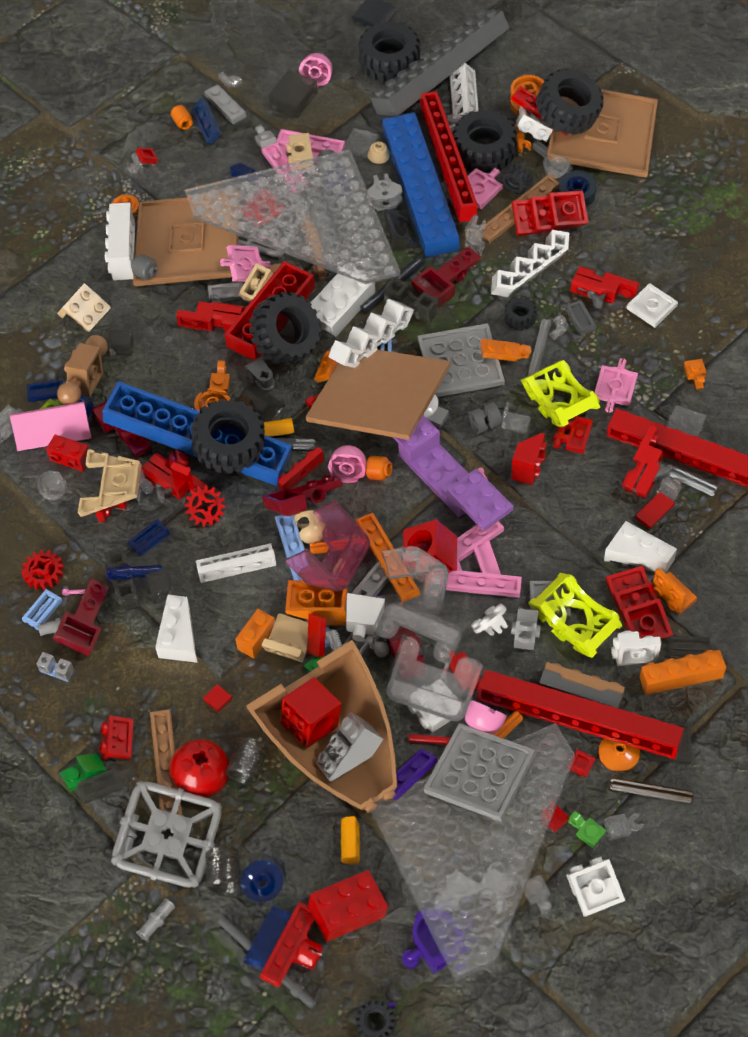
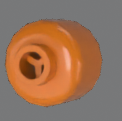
M370 456L366 461V476L370 480L384 481L392 474V463L389 462L387 457Z

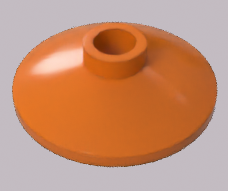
M604 738L599 745L598 754L601 762L608 769L616 772H625L632 769L638 763L640 749ZM621 747L624 750L620 752L616 748Z

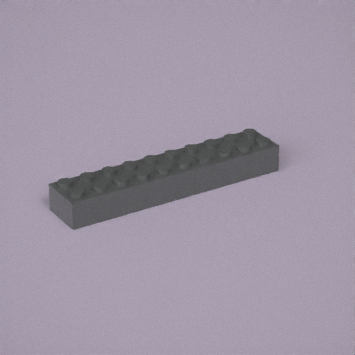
M494 9L477 11L474 17L467 19L465 24L455 28L452 34L445 36L442 39L443 41L432 46L429 52L420 56V59L410 63L407 69L397 74L398 76L388 80L382 88L375 90L374 94L369 98L377 115H400L421 98V93H428L508 30L509 26L503 11H495Z

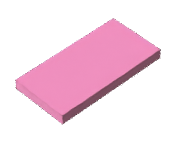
M84 402L10 414L18 451L48 446L54 434L74 441L91 438Z

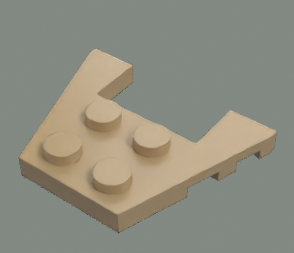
M94 450L87 451L86 466L88 468L103 467L99 497L80 498L78 508L80 517L137 498L142 466L140 461L120 456L113 457L103 452L100 454Z

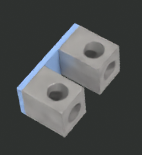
M42 652L36 663L40 672L67 682L74 672L71 662L60 658L59 662L56 663L54 656Z

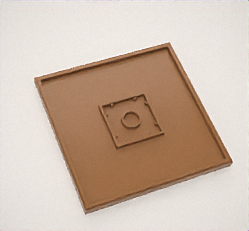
M601 89L604 105L597 120L589 130L581 134L572 135V133H569L565 136L553 128L546 160L647 178L658 99ZM561 97L566 103L579 107L573 100Z
M239 192L139 202L135 257L146 255L153 258L157 262L158 272L150 280L141 279L133 274V285L144 286L232 277L230 267L221 266L222 263L220 261L223 258L229 259L226 247L238 245Z
M377 350L368 358H362L359 361L360 364L355 368L338 363L306 415L307 422L410 440L451 366L450 361Z

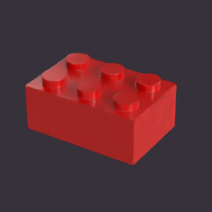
M369 870L311 893L308 906L326 942L385 918L388 909Z

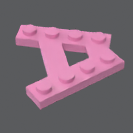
M281 129L276 140L277 143L261 149L288 190L295 196L308 190V185L302 178L307 171L294 172L293 165H289L286 143H289V135L304 133ZM309 134L314 165L317 163L318 154L326 149L333 150L338 158H341L345 148V141Z
M499 521L485 531L478 525H475L457 538V570L443 575L441 590L520 598L522 577L501 575L490 544V540L504 531V526ZM474 552L481 573L462 571L459 562Z

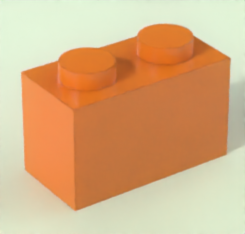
M257 609L235 638L237 649L255 658L262 649L261 645L264 638L269 639L275 623L274 617Z

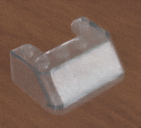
M394 601L385 608L374 631L370 648L374 650L380 636L383 638L394 637L399 627L402 626L437 641L433 654L438 661L445 663L441 678L445 679L464 634L463 629L455 623L404 602Z
M403 635L392 664L386 688L388 697L392 701L451 721L462 720L468 709L483 667L481 662L470 657H464L458 661L454 673L416 661L419 653V644L414 638Z

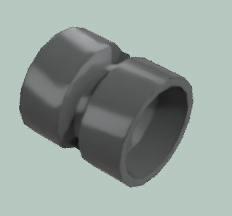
M495 403L483 406L482 410L478 408L468 413L471 426L476 434L487 431L488 427L493 429L502 425V417Z

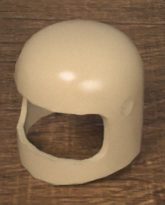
M304 511L294 516L296 526L301 528L299 537L304 543L310 544L323 540L326 535V527L320 511ZM302 517H308L309 523L301 524L298 520Z

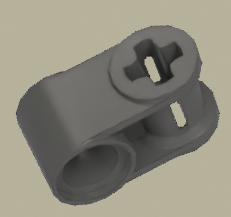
M261 357L244 366L246 373L260 390L269 392L274 389L273 372Z

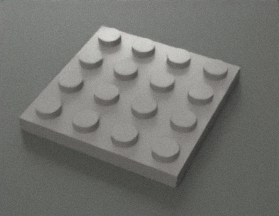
M488 323L418 336L422 357L450 361L451 366L435 393L437 397L504 385L505 380L499 359L482 357L480 341L482 339L493 340Z
M459 723L423 788L424 793L501 822L535 757V750Z

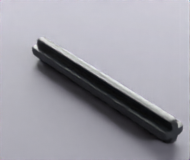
M421 256L416 257L361 304L360 310L364 314L370 312L425 264V259Z

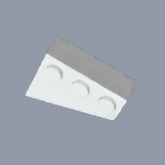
M625 521L606 548L604 561H616L625 566H643L644 570L655 572L656 569L660 568L666 573L675 560L677 549Z
M167 596L155 647L159 658L197 663L191 612L187 597Z

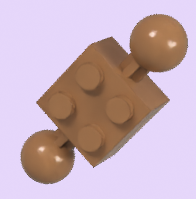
M93 335L86 340L85 344L79 343L76 350H73L72 356L66 362L64 368L67 373V380L60 385L57 391V397L62 404L77 403L81 396L91 397L103 375L101 357L108 350V343L102 336Z

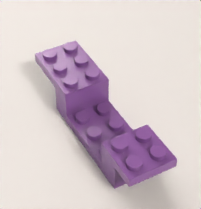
M424 415L410 440L393 437L399 444V456L458 517L466 513L485 531L513 511L514 506L477 469L468 473L440 445V431Z

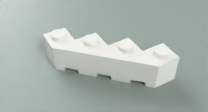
M552 230L546 237V245L534 243L528 251V258L516 256L510 264V272L498 270L492 277L491 294L509 297L560 259L568 250L569 233Z
M388 299L382 315L370 313L364 329L353 326L346 343L335 340L329 358L345 366L357 367L362 358H368L377 351V346L381 343L386 344L395 336L396 331L399 329L403 330L408 326L414 309L400 302Z

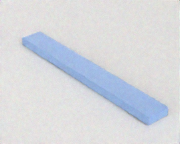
M284 515L275 516L293 580H314L303 542L299 537V529L295 524L294 515L289 517ZM326 626V633H327V632L330 631L329 626ZM325 637V647H329L330 642Z

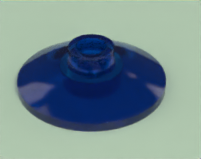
M267 860L252 862L242 872L240 879L242 891L249 899L256 902L272 900L280 893L283 886V875L280 868ZM265 881L266 885L261 887L259 883Z

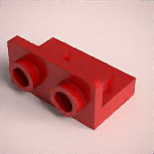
M110 715L102 723L100 733L103 734V741H101L99 752L102 753V760L106 761L108 757L129 760L132 754L133 719Z

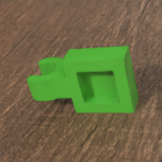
M576 811L569 817L570 820L568 822L579 830L576 836L592 849L606 834L607 830L591 818L585 821Z

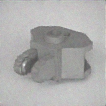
M388 173L384 174V180H379L377 175H373L374 185L367 190L368 206L380 211L394 209L401 204V185L392 182L389 179Z
M521 607L518 608L517 622L512 623L511 634H515L514 648L534 650L535 637L540 636L541 627L537 625L538 609L526 610Z

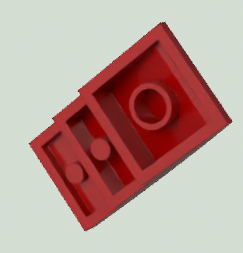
M583 191L549 193L548 196L531 197L530 200H518L511 203L517 236L546 233L552 230L559 231L589 223Z
M643 566L606 576L605 581L627 631H638L639 639L653 636L660 637L661 640L673 636L660 598L657 599L653 585L648 581Z

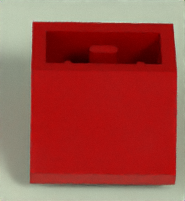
M540 433L517 444L512 459V480L533 485L535 478L539 479L541 473L540 466L546 458L547 442H545L544 433Z

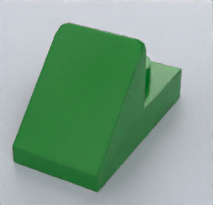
M97 754L76 756L78 763L62 771L60 775L70 792L107 772Z

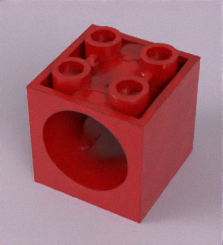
M437 519L403 530V565L423 580H430L433 577L447 575L450 572L456 571L457 536Z
M313 677L283 697L280 722L284 729L289 730L294 735L297 742L309 748L338 727L342 703Z

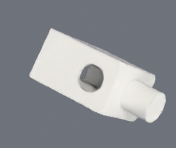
M347 593L346 630L353 632L352 638L355 641H363L365 634H375L385 610V599Z

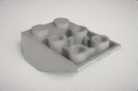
M350 712L348 717L342 721L341 727L336 734L330 738L328 746L319 754L316 764L327 779L333 781L372 757L384 739L369 722Z

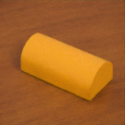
M292 418L264 422L266 436L272 437L292 434L294 432Z
M355 816L341 819V862L344 864L360 863L359 822Z

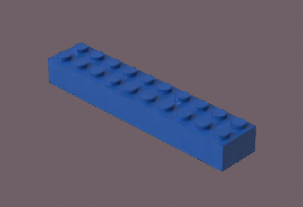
M415 112L382 119L383 134L425 258L459 251V236Z
M117 382L103 408L104 423L196 456L192 446V423L196 414L200 413V411L122 382ZM221 428L211 434L212 438L219 443L228 445L236 444L245 438L242 432L234 428ZM265 435L263 452L260 454L258 461L253 462V466L250 468L244 467V470L239 473L277 486L278 479L283 474L291 457L292 445Z

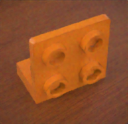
M660 568L656 569L653 580L656 596L661 597L671 610L676 611L680 615L697 601V597L670 571L665 574Z

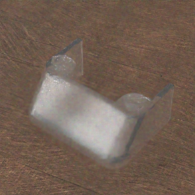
M415 546L383 551L389 578L414 576L413 581L420 591L419 596L405 602L400 600L397 593L377 596V598L385 599L383 623L434 617L440 614L443 608L449 575L446 565Z

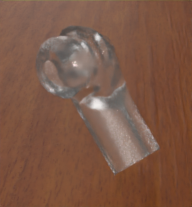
M224 72L219 74L218 78L228 88L242 84L241 77H228Z
M137 153L132 154L133 163L130 164L131 167H127V170L133 175L137 174L143 167V163L140 162Z
M442 181L440 185L442 191L446 193L445 199L449 205L452 203L445 181Z
M562 315L554 318L556 328L549 333L553 340H556L567 330V320Z
M142 468L138 488L142 492L149 494L153 491L154 486L145 478Z

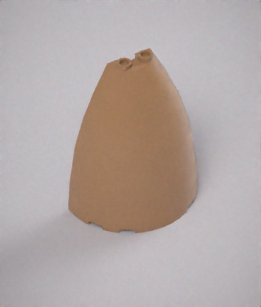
M351 640L317 661L318 667L285 688L282 684L278 685L246 705V707L263 731L291 763L311 780L335 796L369 813L378 807L377 804L382 800L388 801L396 795L394 792L397 788L395 755L391 729L383 701L366 663L355 643ZM315 677L342 704L338 727L309 748H306L302 743L297 742L289 730L284 729L281 725L283 697ZM350 712L369 722L384 740L372 757L335 780L329 781L317 766L316 761L319 754L328 746L330 738L341 727L344 718L348 717Z

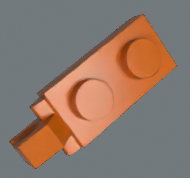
M482 339L480 341L483 358L516 361L521 358L528 359L531 353V346L520 345L519 343Z

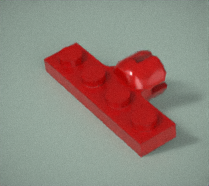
M298 902L260 974V979L280 988L293 963H298L308 969H313L317 965L316 962L320 959L323 947L307 937L315 920L309 906Z

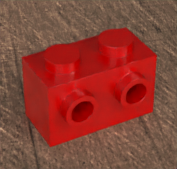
M54 434L46 448L50 461L84 472L87 451L89 450L88 445Z

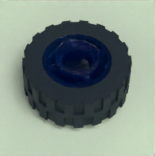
M570 171L561 177L558 192L583 191L585 205L588 207L595 200L596 181H594L593 176L585 173V171Z

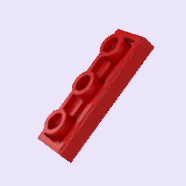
M317 447L315 450L309 451L301 462H296L287 474H282L278 479L279 490L284 488L292 489L324 461L323 450Z
M176 450V452L171 451L168 456L170 469L188 476L191 469L188 457H186L187 454L180 450Z

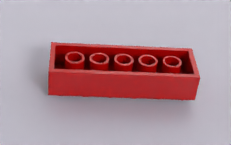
M284 261L224 334L226 347L253 361L261 357L263 353H259L256 350L257 346L251 340L253 335L250 334L249 328L252 327L250 324V318L253 317L252 312L260 302L282 292L296 293V296L301 295L306 300L315 289L314 275ZM281 313L278 314L276 319L278 333L282 331L290 320Z

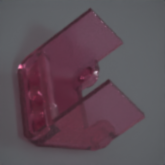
M334 500L313 511V514L325 525L322 537L329 546L322 562L320 563L308 549L287 558L285 562L306 584L341 591L346 589L353 579L370 547V540L367 534Z

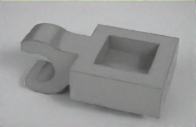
M262 125L255 127L258 133L255 139L261 148L277 143L276 137L271 131H264Z

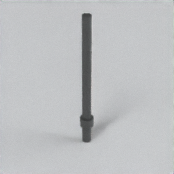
M221 916L218 923L265 966L269 957L228 919ZM286 974L282 983L291 990L290 993L296 999H301L310 1009L314 1008L317 1002L305 992L306 989L300 983L294 982Z

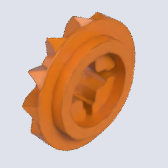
M128 194L120 195L112 202V204L130 203L133 214H136L139 207L138 199Z

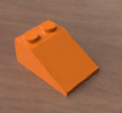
M288 580L286 614L308 620L310 613H316L326 617V626H346L347 580Z

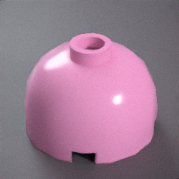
M312 53L306 56L299 68L303 82L314 88L326 85L332 75V63L325 55L320 53Z
M345 445L339 447L330 457L329 472L331 475L334 474L337 478H340L344 483H355L365 475L366 457L355 446Z
M469 700L465 710L467 725L489 734L499 731L507 717L473 700Z

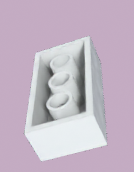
M109 204V211H106L107 222H109L106 225L108 238H105L106 249H108V252H105V261L109 262L108 273L112 274L113 280L133 279L131 262L135 258V222L131 204Z
M345 265L311 302V307L317 311V318H320L321 324H319V328H321V334L334 340L360 311V305L375 293V280Z

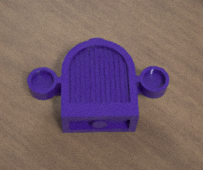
M437 909L420 910L415 915L416 920L413 925V942L416 949L406 950L402 955V963L406 968L414 969L419 965L420 957H422L434 975L470 951V943L464 934L472 932L474 929V919L468 914H463L459 916L455 923L452 917L444 911Z

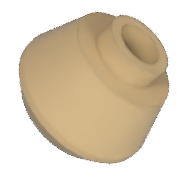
M375 142L368 151V158L373 163L382 164L390 158V150L385 143Z

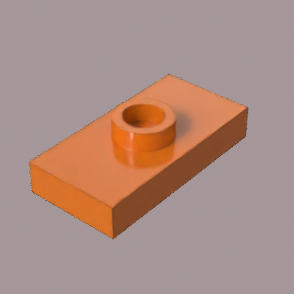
M331 350L325 352L315 374L314 380L317 383L329 380L337 367L338 362L329 358Z

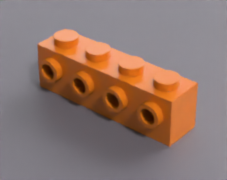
M707 650L702 654H688L680 659L670 658L657 664L648 663L641 667L639 678L645 695L722 679L725 674L726 665L720 650Z

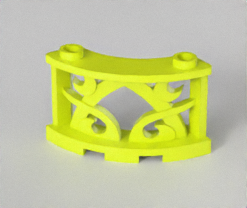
M564 360L558 361L521 379L530 399H535L539 404L538 410L545 418L550 417L552 424L563 427L569 424V419L591 408H600L598 396L593 391L584 388L575 379L569 365ZM557 368L561 377H557L554 372L552 381L549 379L547 372ZM542 374H545V380L534 379ZM547 389H549V395H544V393H547ZM553 389L572 394L569 404L564 402L552 403L551 401L554 397Z
M559 573L558 577L537 598L531 599L528 604L532 610L538 609V618L542 623L545 620L553 628L551 632L563 642L569 641L574 645V650L592 658L597 653L596 649L616 628L620 629L622 627L619 615L590 598L577 584L575 577L570 574ZM563 584L569 593H564L562 588L560 599L556 590ZM551 595H553L554 600L546 602V600ZM565 607L583 609L587 625L573 624L568 627L565 624L567 618ZM559 610H560V612H561V614H562V617H560V618L555 614V613H558V614H559ZM575 630H581V634L577 633Z

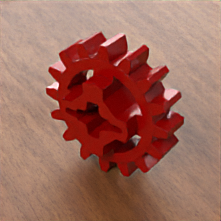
M205 485L204 490H202L198 486L197 492L190 491L192 497H186L189 503L184 504V506L189 507V510L185 513H191L192 516L189 520L196 519V525L202 522L203 527H206L207 522H209L212 526L214 525L213 520L219 522L218 516H224L221 509L226 508L225 505H222L225 498L219 497L221 495L220 491L215 493V487L208 490V485ZM205 493L213 495L216 499H208ZM198 496L199 501L196 506H193V501ZM204 500L206 503L214 502V504L208 507V511L205 509L197 510V508L203 505ZM218 505V510L213 516L212 510L214 506ZM195 513H203L206 519L198 517Z
M40 550L39 554L32 552V558L26 557L28 562L22 563L24 569H21L24 581L28 583L29 587L34 585L36 590L39 587L45 590L48 585L53 588L54 582L60 583L58 577L64 576L62 571L65 568L61 557L58 558L56 552L51 554L50 550L46 553Z

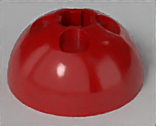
M194 739L182 744L174 752L169 764V777L177 790L181 788L184 789V792L208 798L220 792L227 784L230 777V762L224 750L216 743L205 739Z

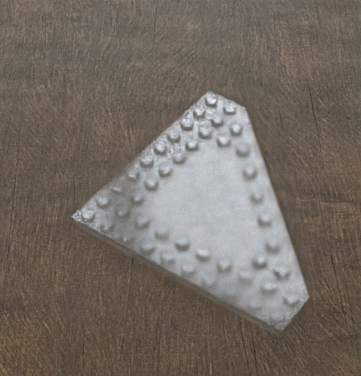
M350 149L185 190L194 219L364 284L400 276V269Z
M556 723L512 741L534 749L535 757L501 822L424 793L423 788L429 777L417 781L397 801L394 799L382 800L377 804L378 807L371 811L454 981H458L496 964L575 759L573 750Z

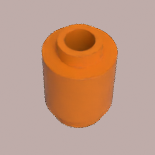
M178 105L172 109L171 117L177 126L183 130L189 129L193 122L185 106Z

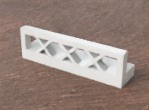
M464 63L450 74L454 122H457L459 119L461 120L462 116L468 115L471 111H478L475 70Z
M270 543L196 560L200 582L203 583L276 566V560Z

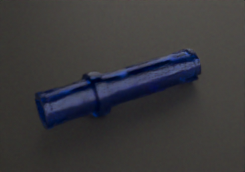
M160 564L108 567L106 576L108 580L124 579L125 581L131 578L161 577L163 575V567Z

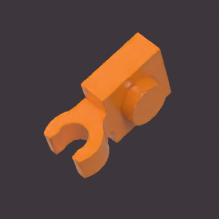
M515 124L517 129L516 149L518 148L520 153H523V147L531 151V143L528 140H524V132L520 131L517 124Z
M703 360L684 361L687 379L694 380L696 389H703L704 378L707 374Z
M218 361L217 373L211 374L209 388H220L228 393L230 374H226V362Z

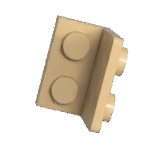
M84 283L57 314L61 318L68 314L89 332L111 307Z
M279 613L269 639L264 638L261 646L265 651L303 663L307 652L308 622Z

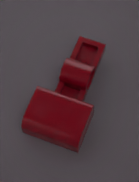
M467 247L438 270L429 266L411 280V285L435 306L441 307L455 295V285L452 282L462 281L467 271L480 261V255L470 247Z
M107 401L91 409L93 417L105 433L114 429L135 458L152 450L145 437L103 422V408Z
M325 475L321 480H310L306 482V485L294 489L284 488L263 495V504L269 510L284 516H293L307 510L306 500L317 504L323 502L326 491L343 486L342 480L333 475Z
M91 578L76 608L75 615L65 611L52 640L89 656L102 629L94 625L93 622L109 586Z

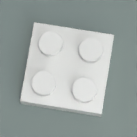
M649 283L627 304V309L653 327H656L677 307L678 301Z

